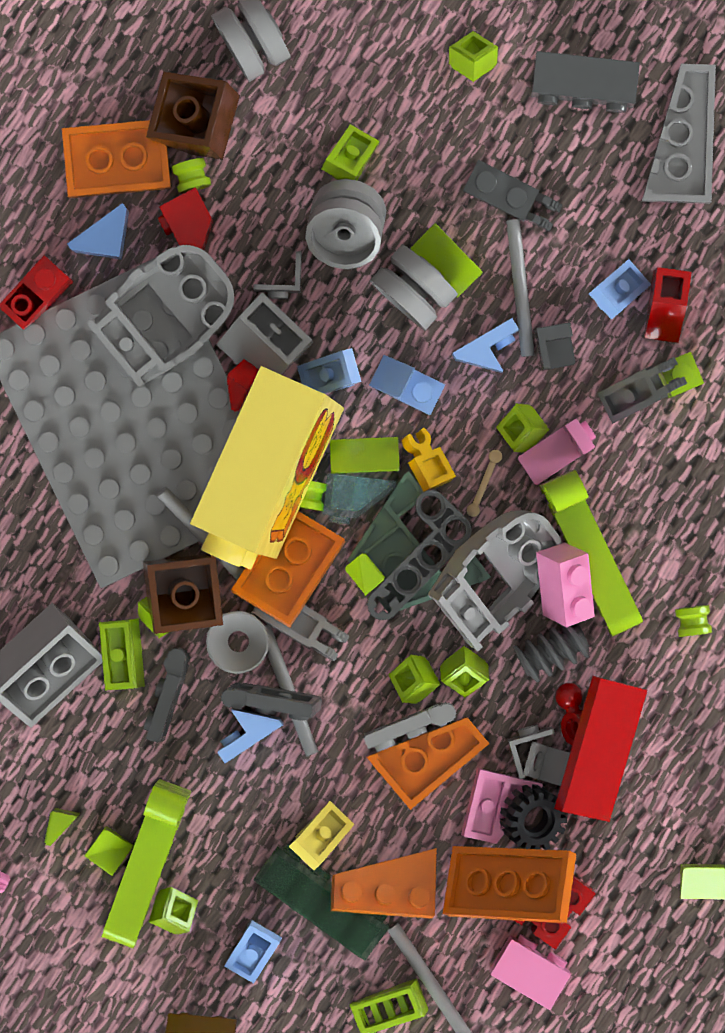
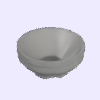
M231 611L223 614V625L210 627L207 633L206 645L211 660L220 669L228 673L240 674L252 671L261 664L268 652L269 636L266 627L256 616L248 612ZM242 631L248 636L249 645L246 650L236 652L229 647L228 639L233 632Z

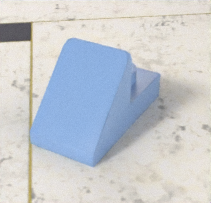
M628 259L594 288L589 295L595 300L598 307L612 320L644 292L651 283Z
M513 318L453 352L452 356L455 361L502 373L503 369L490 348L495 345L499 351L514 342L516 339L513 334L518 332L519 328Z
M352 348L297 366L301 383L324 394L355 386L356 383L361 382Z
M383 355L369 386L430 416L445 384L415 370L412 366Z
M231 709L245 733L240 735L238 730L222 739L220 742L224 747L220 748L217 753L223 762L227 763L283 726V722L279 717L243 709Z
M251 919L224 967L254 984L279 945L282 937Z

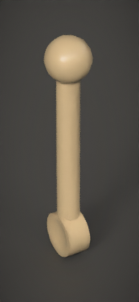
M492 450L489 453L490 462L473 503L467 507V514L471 517H476L480 513L479 504L496 463L502 460V453L499 450Z

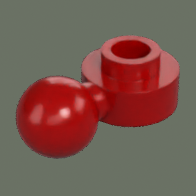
M564 683L556 690L555 699L557 704L566 710V714L561 721L563 737L568 744L573 745L582 714L579 705L582 702L583 695L581 689L576 684Z

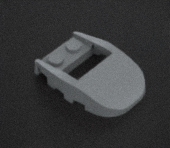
M191 245L172 247L156 256L155 260L144 267H138L128 276L129 278L105 301L106 306L94 320L90 318L86 323L138 387L186 360L199 350L224 323L233 308L234 290L228 276L207 252ZM148 284L192 336L165 360H162L120 309L121 306Z
M526 510L504 513L477 531L455 551L428 595L437 603L459 631L465 643L479 651L483 648L479 642L492 630L500 634L510 626L507 622L519 611L525 613L534 604L531 598L540 588L536 552L561 544V538L549 521L540 514ZM483 553L508 586L489 609H487L464 579L465 574L468 572L466 566L476 554L481 555Z

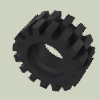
M532 784V788L524 785L522 786L523 793L515 789L512 792L515 798L513 800L508 797L505 799L504 802L509 805L507 809L501 807L500 814L506 817L500 819V825L504 827L502 831L510 840L523 849H540L541 846L547 850L551 848L548 843L550 840L555 844L560 840L555 836L557 832L564 834L565 828L561 826V823H567V817L563 815L565 812L554 809L557 800L554 794L538 785ZM535 807H541L543 809V816L539 824L530 830L525 829L524 820L528 812Z

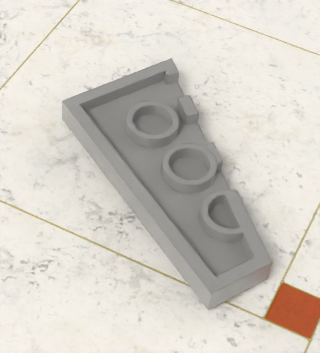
M680 65L641 202L711 203L716 65Z

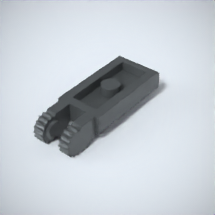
M480 160L477 161L463 189V192L516 219H520L522 222L526 220L550 232L553 224L548 219L529 212L534 201L544 205L546 209L553 212H560L563 206L550 197L540 194V190Z
M675 357L655 367L654 365L649 366L598 392L612 424L667 397L668 393L687 384L685 377H678L663 386L659 378V373L667 372L678 364Z
M175 647V649L168 651V657L165 658L163 665L167 675L165 679L160 678L155 697L159 698L155 711L150 710L144 725V730L148 731L147 740L156 743L165 741L189 667L188 662L191 658L189 656L190 653L187 652L188 650H184V648L178 649Z
M240 682L230 685L231 687L226 688L221 693L222 696H220V701L223 702L225 707H232L234 710L250 706L255 707L256 711L262 714H275L277 711L289 714L291 719L302 721L308 720L321 710L322 704L321 696L263 685L241 684Z

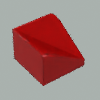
M245 359L227 375L231 410L234 412L242 408L259 371L258 368Z

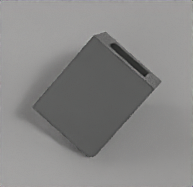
M570 322L535 329L542 371L575 364L571 340L573 334Z

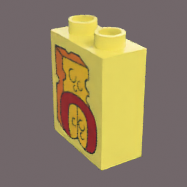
M260 366L190 522L191 525L208 532L201 548L202 551L235 566H243L248 569H252L258 554L277 559L310 482L344 410L343 406L324 393Z

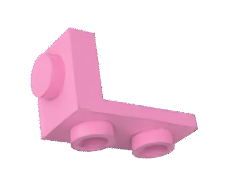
M576 418L518 457V461L532 482L538 485L580 456L594 449L595 445L592 440L596 436L586 421L580 424Z

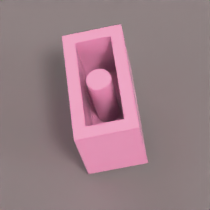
M565 542L536 552L543 616L565 627L595 617L588 553Z
M520 934L518 939L510 935L489 970L490 975L551 1010L571 976L569 969L565 968L568 962L552 952L548 956L536 950L538 944Z

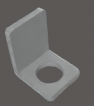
M296 251L295 285L254 284V292H268L269 299H288V293H301V251Z
M537 724L518 730L519 736L507 739L519 779H523L525 776L523 775V769L515 745L554 734L552 726L540 730Z
M532 742L523 775L561 786L570 753ZM536 755H537V760H536L535 766L533 767V765H534V760H535V757H536Z

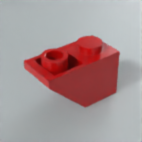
M195 187L159 206L163 215L157 218L165 234L168 236L173 233L179 245H191L205 250L213 219Z
M43 255L0 303V309L25 330L48 310L74 281Z
M661 267L653 270L644 339L679 343L688 303L692 272Z

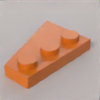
M464 717L382 751L370 754L366 758L411 810L489 745V742L470 719Z
M437 848L334 874L331 887V911L432 919L435 916Z

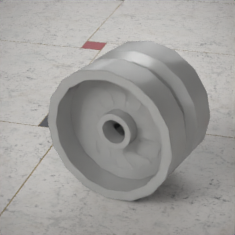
M238 0L237 6L244 22L240 23L235 13L228 7L217 11L211 17L242 73L251 82L264 74V64L258 54L260 50L268 62L274 66H278L290 59L291 55L282 39L283 35L268 9L264 8L261 1Z
M335 180L322 186L313 197L305 239L309 250L319 261L340 269L360 268L371 262L379 252L387 210L383 198L374 188L356 180Z
M402 244L390 257L392 265L402 277L400 278L388 268L381 267L370 279V282L405 316L426 331L437 319L436 311L425 299L428 298L437 306L446 308L458 293L434 266Z

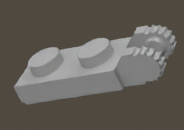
M306 605L290 628L257 607L251 612L252 615L307 649L310 650L312 648L331 661H335L338 654L331 647L325 646L316 640L321 630L331 635L338 642L346 643L349 638L348 634L327 622V618Z
M441 702L440 705H433L364 733L363 738L368 749L375 747L376 752L394 746V739L407 734L408 739L427 732L426 726L431 723L440 727L447 725V722L451 723L456 718V709L450 702Z

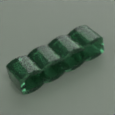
M287 843L285 848L278 844L253 880L323 932L337 940L352 953L366 960L389 929V923L385 921L388 915L331 911L332 882L329 879L332 875L321 866L313 870L289 847L290 844Z

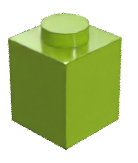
M691 352L675 358L678 364L673 369L658 374L663 386L678 377H685L687 384L668 393V399L704 384Z

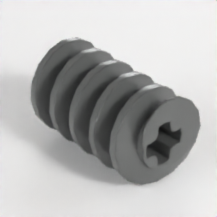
M579 623L574 624V628L561 625L562 634L554 627L549 628V640L541 633L537 634V646L529 639L524 640V652L514 645L513 649L526 676H530L536 682H540V670H543L549 677L553 675L552 664H555L561 670H565L564 659L568 658L574 665L577 664V652H580L586 659L590 658L589 644Z

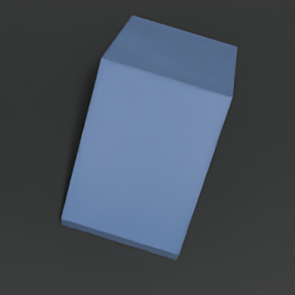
M123 203L67 243V245L75 253L122 260L129 211Z

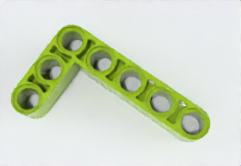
M575 469L570 470L539 485L542 494L545 495L549 503L548 507L557 525L559 524L564 534L565 542L588 553L593 600L601 617L604 618L608 626L607 629L612 637L643 623L640 612L585 500L589 496Z
M161 779L153 786L143 813L145 817L101 937L134 949L140 929L150 907L151 899L158 885L163 866L173 844L175 833L184 814L191 790Z

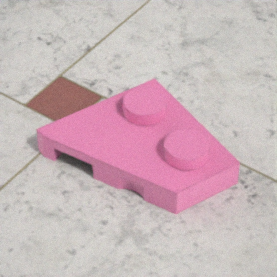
M477 768L461 835L497 844L504 835L502 831L504 827L500 825V819L506 817L500 814L501 807L507 809L509 806L504 802L505 799L508 797L513 800L515 796L512 792L515 789L523 793L522 786L524 785L532 788V784L542 788L543 784Z

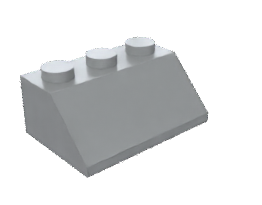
M51 603L0 650V703L32 728L102 664V653L55 604Z

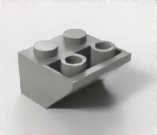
M262 292L235 320L216 345L237 365L245 359L258 369L260 366H263L283 375L311 346L313 340Z

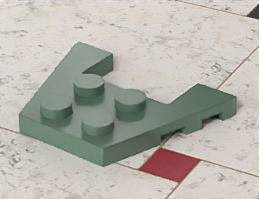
M409 471L404 474L348 558V562L351 563L360 554L366 553L385 576L384 579L419 545V542L400 519V516L415 506L417 497L423 493L421 486ZM423 549L421 557L424 563L428 565L435 564ZM475 556L466 566L468 572L465 574L464 579L470 586L486 581L491 577ZM440 569L399 611L432 599L428 593L442 573ZM403 570L397 576V584L402 589H411L417 582L416 574L412 570ZM391 582L385 586L391 592L385 598L376 597L387 612L392 609L389 606V602L394 596L397 597L399 602L405 597L395 590Z

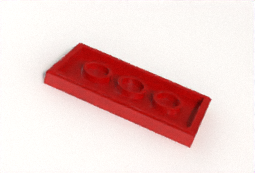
M592 676L554 809L610 822L648 690Z

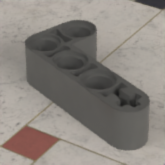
M424 491L417 497L415 502L416 513L433 531L368 597V611L378 620H387L393 617L471 536V524L467 518L438 491ZM426 496H434L440 502V510L434 516H428L421 510V502ZM452 520H459L465 527V534L459 540H452L446 535V526ZM432 544L440 549L441 558L436 564L428 565L422 560L421 553L424 547ZM406 569L412 570L417 577L415 586L407 590L402 589L397 584L398 574ZM391 582L395 590L405 597L399 602L397 597L394 596L389 602V606L392 609L388 613L384 610L377 613L374 610L377 605L374 599L377 596L385 598L391 592L385 586Z

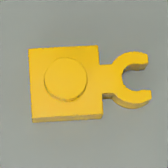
M425 428L416 433L419 443L414 440L411 433L402 439L404 449L415 457L408 464L423 492L446 484L456 477L441 447L434 450L431 448V436Z

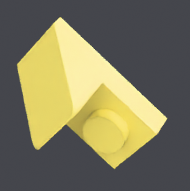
M329 801L295 836L296 839L289 847L309 867L315 870L355 824Z

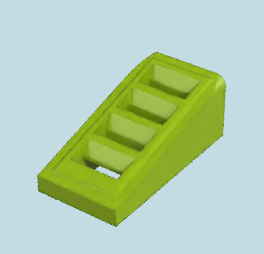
M417 978L350 1003V1008L360 1033H374L424 1017L429 1010ZM405 994H408L413 1009H409ZM392 998L397 999L402 1013L396 1015L391 1001ZM383 1002L388 1018L384 1020L377 1004ZM370 1006L376 1023L370 1025L364 1007Z

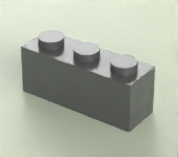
M537 51L534 61L531 97L538 98L537 103L543 105H558V100L572 101V107L592 109L593 104L606 105V111L626 113L627 108H633L636 103L640 62Z

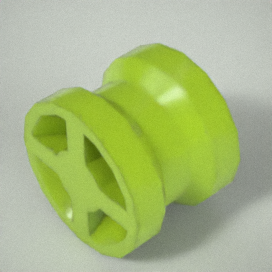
M204 158L191 159L172 166L173 174L179 180L177 186L179 194H184L195 187L197 190H201L211 186L210 178L205 176L204 168L206 163Z
M311 481L300 508L323 511L324 503L322 502V496L327 491L328 484Z
M709 605L675 609L676 617L680 619L678 637L712 633V625L707 620V615L710 612Z

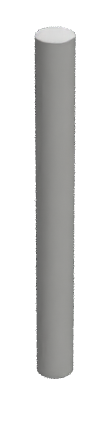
M520 219L507 220L506 224L521 357L535 356Z
M164 487L157 494V497L203 544L208 532L190 524L194 515L167 487ZM216 557L234 578L238 580L245 568L243 566H235Z
M267 624L265 625L269 636L267 656L280 689L295 691L273 630ZM292 719L306 757L319 752L307 720Z
M397 922L388 928L387 931L455 1033H472L400 924Z

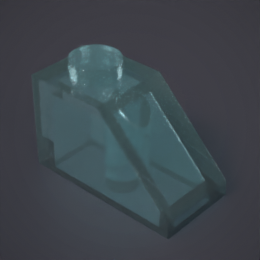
M328 473L323 515H330L329 522L350 525V518H359L396 488V481Z

